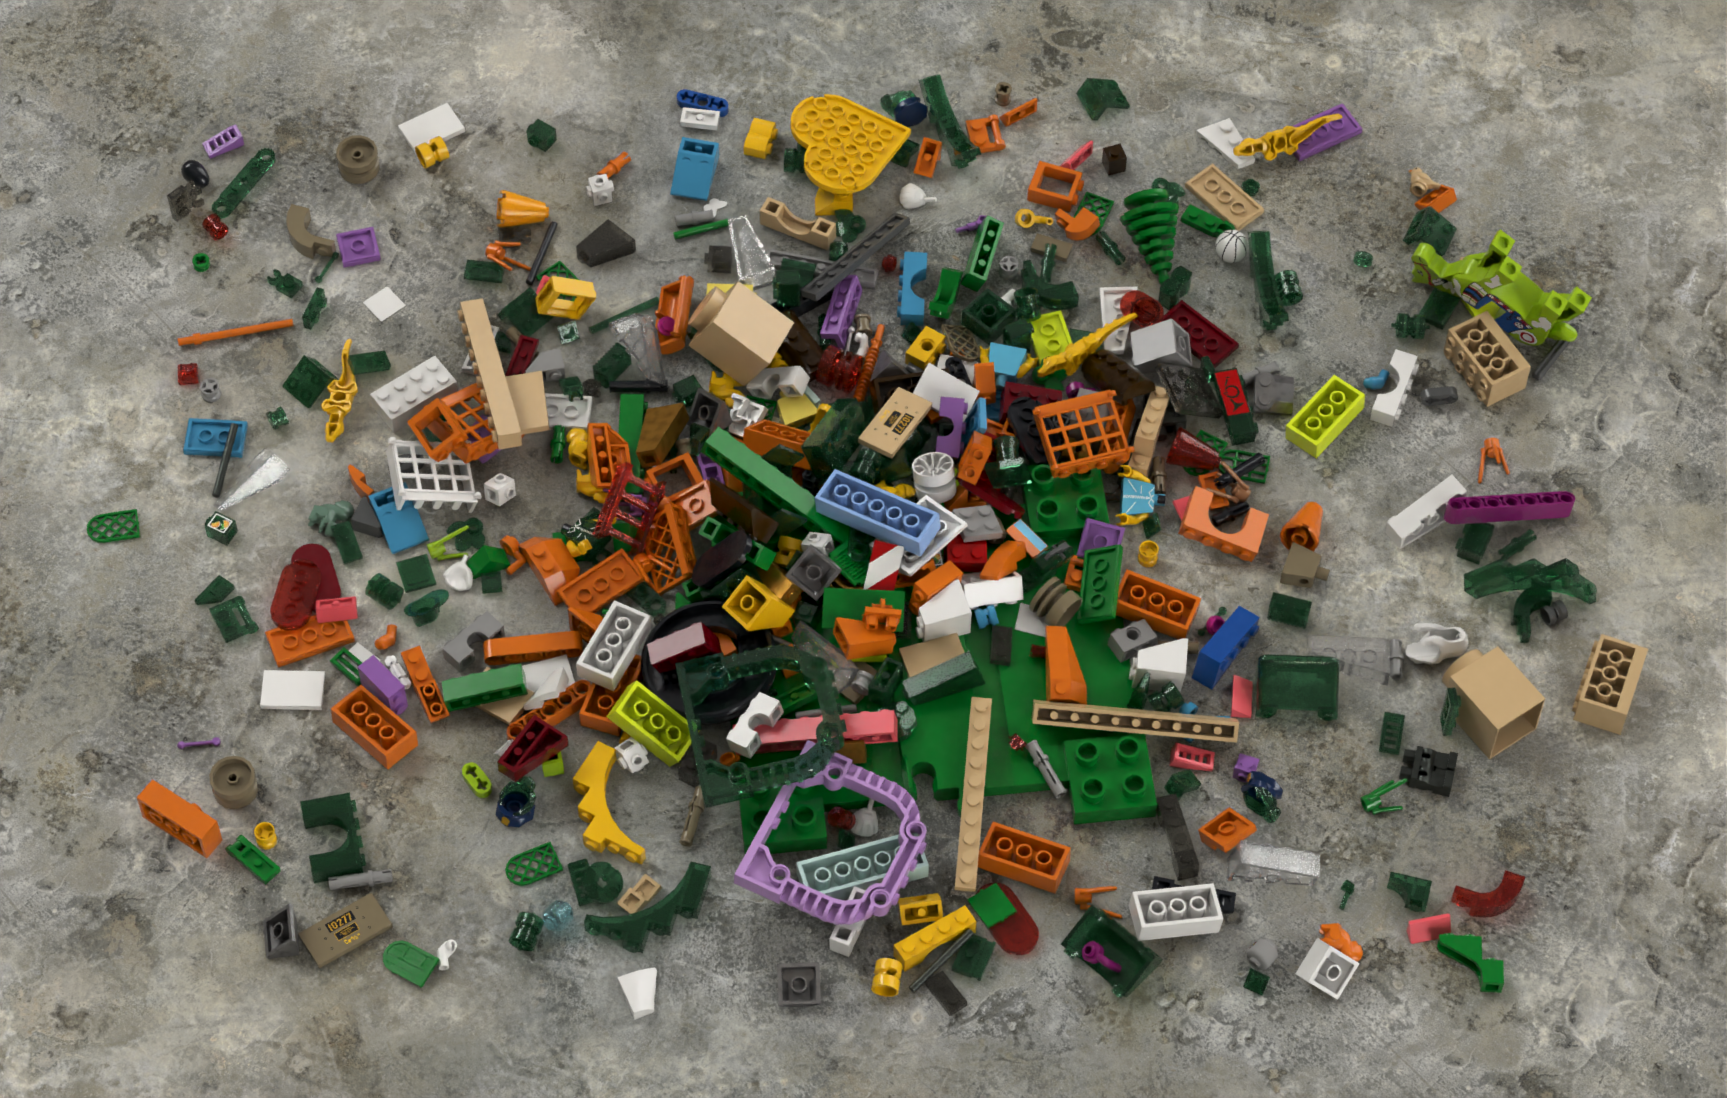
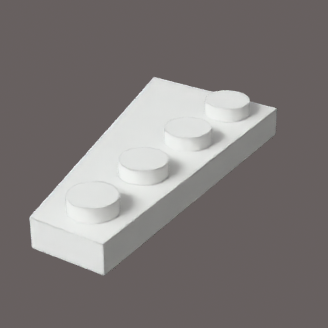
M1138 287L1099 288L1102 328L1106 323L1113 322L1114 319H1119L1122 316L1133 313ZM1130 322L1115 330L1103 341L1104 350H1109L1115 355L1124 354Z

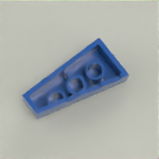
M1238 606L1200 650L1192 679L1212 690L1240 651L1246 647L1251 636L1254 637L1257 634L1260 617Z

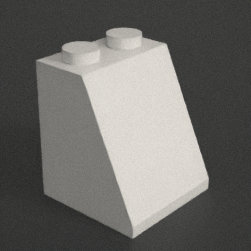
M959 579L954 580L919 608V616L916 617L918 625L916 627V634L918 639L922 638V641L925 642L957 633L958 636L970 633L972 612Z
M1183 638L1138 650L1137 658L1133 657L1132 668H1130L1129 672L1132 688L1180 694L1186 675L1188 639Z

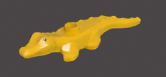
M1339 113L1327 115L1309 121L1300 127L1285 126L1283 129L1267 132L1258 139L1245 138L1238 146L1233 148V153L1236 156H1251L1256 152H1261L1268 161L1275 159L1277 153L1285 152L1288 155H1292L1298 150V144L1308 138L1318 128L1328 122L1342 119L1343 116Z
M1132 313L1119 319H1114L1113 322L1106 323L1103 328H1098L1096 332L1090 333L1086 337L1084 336L1074 344L1070 343L1064 352L1045 357L1043 359V366L1038 370L1037 375L1044 377L1061 369H1064L1068 376L1073 375L1086 357L1095 353L1111 333L1135 319L1138 315Z
M351 338L346 340L342 350V375L339 380H333L327 386V390L331 394L329 399H325L321 404L322 410L329 415V421L326 423L325 439L330 443H333L344 432L343 420L348 412L351 411L354 396L358 393L355 373L349 358L352 344Z

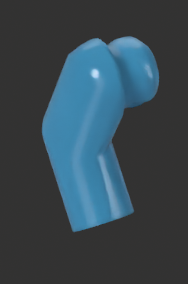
M1382 369L1377 377L1365 378L1363 385L1369 389H1381L1385 385L1390 373Z

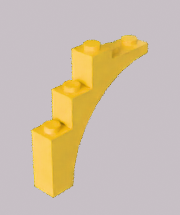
M597 741L573 777L574 789L579 794L585 795L578 805V815L584 822L590 823L583 833V843L591 851L596 850L602 853L605 847H607L610 852L614 854L619 853L625 856L628 861L632 863L637 862L642 865L646 859L645 849L630 840L619 829L612 819L606 804V784L609 773L617 760L616 749Z

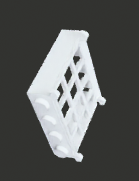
M395 437L388 438V443L390 444L386 450L396 510H401L405 500L413 501L415 509L421 508L424 501H432L433 509H439L443 502H451L452 510H458L463 502L467 504L468 513L473 512L478 503L477 499H481L482 496L480 492L475 493L470 463L465 464L459 457L458 460H452L451 456H457L453 451L449 453L447 459L439 462L430 458V456L429 459L416 458V454L428 455L420 441L396 440ZM466 440V441H465L467 444H468V443L471 444V441H470V440ZM434 441L429 443L434 449L442 442ZM398 454H411V458H399ZM399 462L412 463L414 473H401ZM417 463L430 464L432 474H419ZM435 464H448L450 475L437 474ZM453 465H459L461 475H455ZM402 478H415L417 489H404ZM420 479H433L435 490L422 489ZM438 479L451 480L453 490H440ZM456 480H462L464 491H458Z

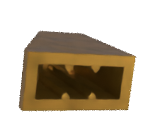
M772 562L768 571L758 566L752 571L779 599L789 605L803 591L785 576L787 571Z

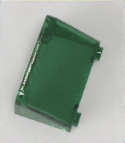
M1274 654L1261 655L1258 658L1255 672L1256 717L1271 718L1277 713V709L1318 711V716L1325 721L1337 720L1339 697V660L1337 658Z
M1094 905L1088 908L1061 943L1066 948L1064 952L1069 957L1074 959L1076 956L1107 980L1113 987L1111 991L1119 998L1123 996L1127 998L1163 961L1158 954L1142 941H1138L1137 937L1119 922ZM1090 941L1102 945L1104 956L1121 965V971L1116 973L1099 962L1091 964L1085 961L1082 957L1083 947Z

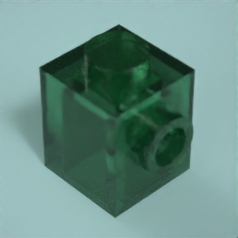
M539 119L527 128L528 143L544 152L557 140L556 128Z
M694 375L673 384V400L675 403H684L685 408L692 406L698 388H702Z

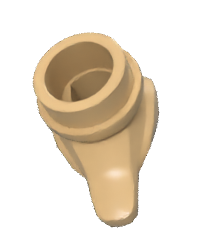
M1417 167L1409 170L1411 175L1410 191L1414 196L1421 197L1429 189L1438 190L1441 185L1432 181L1420 168Z

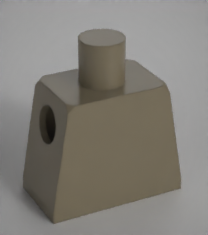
M1293 542L1281 573L1280 583L1311 588L1315 578L1327 581L1330 570L1320 567L1322 557L1320 554Z

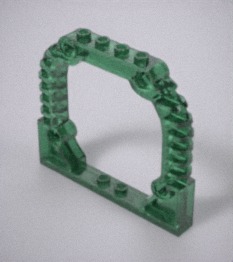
M780 644L777 646L768 645L765 648L758 647L752 651L745 650L739 654L732 653V655L724 657L722 652L675 663L706 808L755 797L754 792L766 791L769 788L775 789L779 788L778 786H788L791 783H801L803 780L815 777L814 775L826 768L825 766L831 758L833 759L835 751L842 749L845 744L843 732H847L845 720H840L839 717L843 715L841 703L836 704L835 700L839 698L837 686L832 687V682H835L833 670H828L827 662L822 657H813L809 652L806 653L796 646ZM780 669H789L801 673L805 685L810 689L816 690L823 721L816 728L817 743L806 753L791 759L750 768L742 762H735L729 767L713 759L704 760L702 747H705L703 734L699 735L698 731L702 730L700 718L695 717L693 706L701 704L711 691L726 689L729 681Z

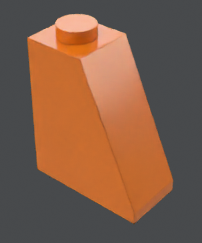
M841 617L835 619L833 634L847 660L891 654L893 652L896 636L894 633L885 630V624L878 623L876 630H867L865 621Z

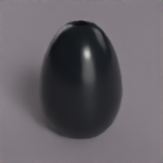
M188 160L184 163L181 173L187 182L200 188L206 187L209 184L208 172L201 163L195 160Z

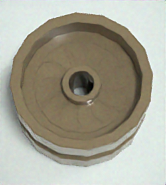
M356 135L345 138L339 143L336 149L339 173L343 179L354 184H364L377 176L380 170L377 146L374 141L368 137Z
M229 756L219 760L212 767L209 774L213 795L221 806L229 809H240L249 805L256 798L258 782L255 770L248 760L239 756Z

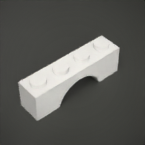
M1395 349L1388 372L1397 387L1392 392L1377 395L1370 420L1391 427L1395 420H1399L1402 412L1399 408L1401 405H1405L1408 396L1405 394L1406 390L1410 391L1413 384L1411 377L1412 375L1416 376L1419 364H1416L1418 356Z

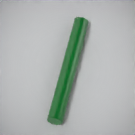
M724 219L673 232V236L676 240L729 226V221Z

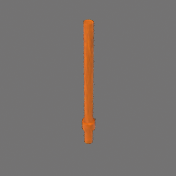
M292 319L206 334L195 333L193 336L177 339L179 346L193 343L194 345H199L205 341L292 327L294 325Z

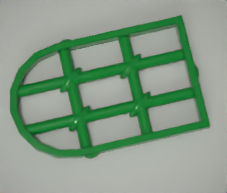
M1231 449L1224 451L1218 458L1217 467L1224 474L1226 472L1222 469L1224 468L1223 465L1220 464L1221 458L1232 460L1234 462L1233 466L1229 467L1234 468L1237 461H1246L1239 459L1238 454L1254 456L1256 453ZM1229 453H1235V458L1224 455ZM1263 455L1265 459H1268L1267 464L1260 465L1266 467L1265 472L1252 470L1248 473V477L1242 476L1240 479L1265 484L1267 472L1269 471L1270 456ZM1251 474L1264 475V480L1251 478Z

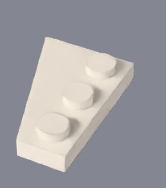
M1230 118L1196 130V135L1199 138H1204L1211 148H1216L1222 153V157L1235 168L1240 169L1254 164L1255 158L1253 155H1234L1233 148L1238 146L1243 139Z

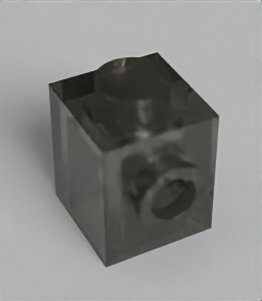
M709 245V252L705 253L704 264H708V272L731 273L732 247Z

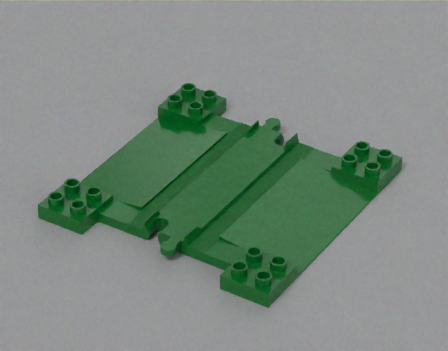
M1048 465L1021 466L1020 484L1024 504L1019 505L1025 510L1021 520L1048 545V548L1035 560L1026 553V557L1017 562V570L1015 572L1022 576L1024 600H1017L1015 604L998 603V606H995V611L999 624H989L982 629H979L974 610H971V631L968 634L958 636L970 665V670L911 686L899 654V648L923 641L922 638L918 639L916 634V627H918L916 617L918 616L914 615L908 608L914 586L906 587L908 600H905L903 632H892L896 636L893 652L886 654V662H866L882 674V679L870 691L869 695H866L857 704V712L849 713L856 714L862 711L878 712L883 709L894 710L898 719V742L865 744L867 749L866 763L854 765L861 766L867 771H872L876 775L896 782L902 788H905L915 801L917 800V789L913 777L921 773L928 774L934 779L932 783L934 798L937 801L958 799L957 813L961 818L971 698H991L984 797L1051 790L1039 768L1033 764L1034 760L1028 749H1026L1028 743L1037 740L1043 753L1048 755V761L1063 787L1069 791L1074 825L1156 817L1157 801L1145 734L1032 723L1033 700L1046 701L1045 637L1015 630L1020 603L1030 605L1038 590L1053 577L1059 578L1061 583H1064L1071 554H1077L1086 518L1110 523L1101 469H1090L1083 474L1073 473L1066 478H1053ZM755 491L738 492L779 523L767 544L761 540L758 541L764 547L773 552H778L777 545L780 536L803 541L810 531L802 525H790L789 518H781V510ZM992 507L994 514L1000 518L1005 531L1019 520L1014 518L1015 514L1013 513L1006 515ZM720 515L713 518L727 527L738 531L737 527L726 521L727 518L725 519ZM1008 534L1000 544H991L986 540L987 561L1001 544L1007 540H1014ZM711 541V548H712L713 546L716 545V543L713 542V541ZM1066 542L1070 546L1065 552L1066 558L1064 560L1055 559L1047 564L1044 562V557L1048 552L1052 551L1051 547L1054 544L1058 547V545ZM941 549L940 553L942 557V562L944 564V553L943 549ZM934 560V563L941 564V560L939 561V563H936V560ZM1075 565L1074 569L1083 571V567ZM1073 590L1077 595L1080 596L1079 591ZM805 591L801 593L802 599L797 604L794 617L789 618L793 632L781 638L805 649L803 656L799 655L804 670L785 679L777 665L775 680L767 694L775 698L809 681L816 690L818 698L780 717L779 720L782 718L796 719L795 712L852 704L826 685L818 671L821 657L832 649L840 648L833 634V628H822L824 593L817 601ZM732 593L720 598L719 600L726 601ZM983 605L979 606V608L983 610L986 609L987 606ZM1077 611L1065 626L1087 685V705L1138 709L1135 689L1132 688V680H1129L1130 659L1120 663L1107 645L1110 634L1118 628H1124L1123 618L1116 615L1115 619L1080 624L1077 622ZM731 638L739 654L738 642ZM775 645L777 659L790 653V651ZM740 659L724 667L725 671L734 679L741 673ZM830 659L826 662V664L828 666H832L836 664L837 661L835 659ZM739 718L730 721L731 730L733 729V724L738 723ZM802 750L754 754L751 759L739 755L741 759L738 761L735 771L744 855ZM835 775L829 776V777H831V778H833V779H837V778H838V777L835 776ZM824 784L810 786L805 789L796 786L788 800L790 804L787 811L781 813L779 817L781 820L777 829H772L764 845L769 848L770 854L827 849L824 812L867 808L869 797L843 786L836 791L828 790ZM874 800L873 807L885 806Z

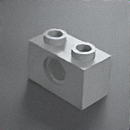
M1142 619L1138 622H1131L1123 629L1118 628L1110 634L1107 645L1121 663L1136 656L1138 650L1154 646L1157 636L1146 620Z

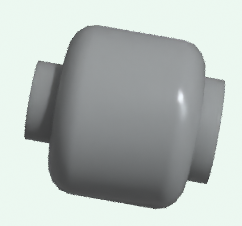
M1268 938L1257 939L1247 951L1248 963L1254 969H1268L1278 957L1277 945Z

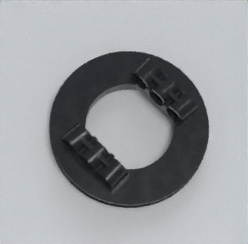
M699 601L672 611L656 624L643 646L641 672L645 687L691 724L713 725L739 718L746 712L751 700L756 698L759 692L768 694L775 680L778 662L775 642L770 630H746L722 608L726 601ZM702 622L713 633L725 634L738 642L741 673L732 683L723 688L713 691L695 690L682 683L680 668L662 673L657 671L651 665L647 644L657 638L668 636L674 631L685 629L693 623Z

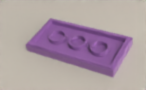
M1343 103L1293 125V127H1300L1309 121L1339 113L1343 116L1342 119L1324 124L1299 143L1298 150L1293 153L1298 161H1302L1362 133L1363 129Z

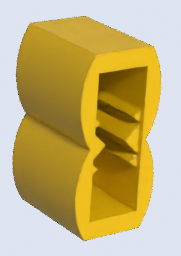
M759 118L753 119L744 143V155L766 159L767 155L771 154L773 149L772 141L773 139L776 140L778 136L776 122Z

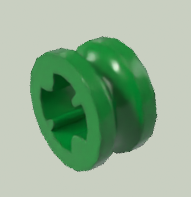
M198 253L193 256L194 270L204 272L209 268V257L206 254Z

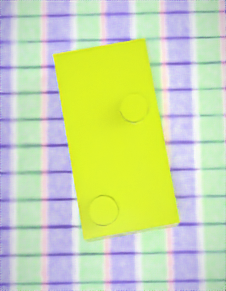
M1333 375L1286 425L1285 438L1317 459L1365 408V394L1336 375Z
M637 680L626 687L607 715L608 719L669 767L681 760L700 731Z

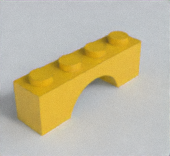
M965 905L894 944L893 956L902 963V969L906 972L922 963L925 957L936 947L948 941H956L968 928L973 933H976L977 921Z

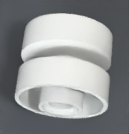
M930 452L917 457L913 461L912 471L915 495L918 500L927 495L937 503H943L955 496L957 488L954 476V462L949 455L941 452Z

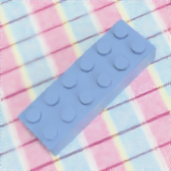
M834 469L814 498L816 512L887 543L903 546L904 550L920 557L941 528L939 513Z

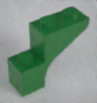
M1452 933L1439 934L1437 950L1470 968L1479 980L1480 992H1502L1504 986V961L1495 958L1482 959L1481 936L1466 934L1464 936Z

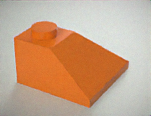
M573 607L568 609L570 630L580 632L582 639L589 643L603 617Z

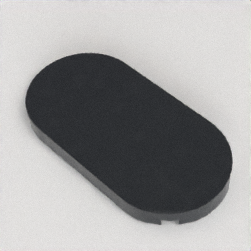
M1019 397L1008 408V422L1025 457L1037 466L1042 464L1049 466L1032 412L1035 407L1042 404L1037 400H1032L1030 397ZM1049 417L1043 418L1046 431L1055 429ZM1057 433L1048 435L1052 447L1062 445ZM1062 450L1053 452L1056 462L1059 460Z
M742 530L735 531L703 553L693 568V583L704 589L709 588L740 567L746 561V553L751 551V536Z

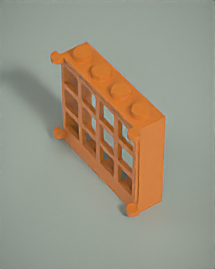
M477 383L440 399L447 404L459 424L465 428V433H470L478 440L472 444L464 442L461 447L453 450L465 464L498 449L497 442L492 440V435L482 438L474 431L481 427H484L490 433L493 431V428L489 429L488 420H483L477 414V412L484 409L485 401H481L480 390L482 389L477 387ZM471 398H474L480 406L471 409L464 401L468 402ZM457 404H460L467 412L457 415L451 408H455ZM472 415L479 423L470 427L462 419ZM440 417L426 426L442 442L455 433L448 426L449 423L447 421L444 422Z
M1105 390L1041 405L1032 410L1053 478H1066L1070 474L1077 472L1083 474L1094 468L1104 469L1108 465L1115 463L1116 465H1121L1129 460L1131 452H1135L1134 446H1128L1113 401V396L1117 395L1115 390ZM1106 404L1110 416L1100 418L1097 406ZM1092 407L1096 419L1082 422L1079 410ZM1074 411L1078 423L1064 426L1061 414ZM1057 416L1060 428L1046 431L1043 418ZM1112 420L1115 433L1105 434L1102 422ZM1098 424L1101 436L1088 439L1084 427ZM1080 428L1083 440L1070 443L1066 431ZM1062 432L1065 444L1052 447L1048 435ZM1117 437L1121 449L1111 451L1107 439ZM1103 440L1107 452L1093 456L1089 443ZM1085 445L1089 457L1075 460L1072 447ZM1067 449L1071 461L1057 464L1053 452Z

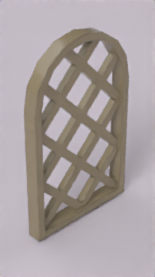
M941 325V330L946 336V341L954 356L967 362H973L978 359L980 349L969 326ZM957 330V331H959L961 334L958 335V334L955 333L954 331ZM953 334V335L956 336L957 338L954 339V338H952L950 335ZM964 334V335L967 336L969 339L966 340L965 338H963V337H961V336ZM961 339V340L964 341L965 343L962 344V343H960L958 340ZM956 343V344L960 345L961 347L958 348V347L954 346V344ZM969 344V345H971L973 348L970 349V348L967 347L966 345ZM965 348V349L968 350L969 352L966 353V352L962 351V349Z

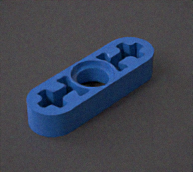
M687 89L680 90L677 93V104L681 108L720 111V117L726 116L729 112L728 102L723 98ZM706 101L707 105L700 106L698 105V102Z

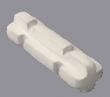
M394 655L386 657V666L390 668V672L404 685L405 690H408L412 682L407 677L402 666Z

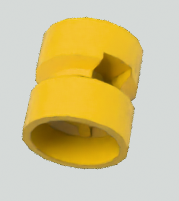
M440 136L430 139L428 144L424 142L415 146L416 155L425 169L435 165L436 161L441 162L450 157L447 146Z
M780 536L777 545L779 551L775 552L777 555L773 562L780 567L791 569L799 559V554L803 552L801 549L802 541L787 536Z
M891 958L876 960L875 976L873 977L871 987L872 992L884 997L898 995L899 979L901 978L903 968L902 963Z

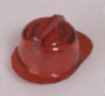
M1132 290L1127 292L1121 299L1120 310L1124 316L1132 313L1138 315L1135 319L1131 320L1135 324L1145 328L1162 321L1164 316L1162 305L1144 292Z

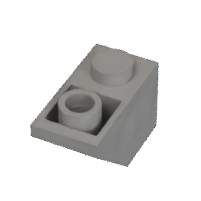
M555 349L541 352L525 372L542 371L544 382L564 379L565 369L561 350Z

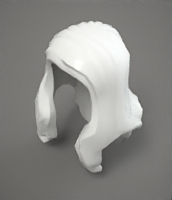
M1416 623L1412 630L1428 631V633L1421 638L1420 642L1407 645L1405 652L1410 661L1416 664H1438L1443 659L1463 655L1467 650L1469 641L1466 632L1461 627H1444L1435 623Z

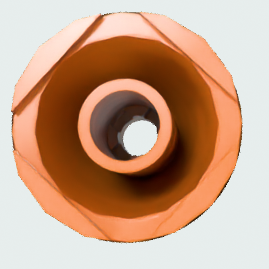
M1307 502L1282 527L1280 539L1287 549L1290 550L1294 542L1313 552L1319 544L1323 509L1318 503Z

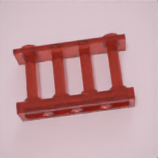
M625 462L618 465L592 536L601 539L611 535L631 545L632 548L629 555L635 556L642 553L646 548L647 543L645 541L659 502L666 493L665 486L667 482L661 481L652 485L632 475L633 465ZM630 482L650 492L651 496L648 503L628 494L625 490L626 484ZM623 499L644 510L642 520L640 521L619 510L620 500ZM617 517L638 528L635 539L613 528V519Z

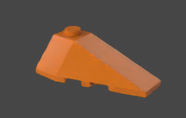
M1045 626L1046 701L1087 705V685L1066 626Z

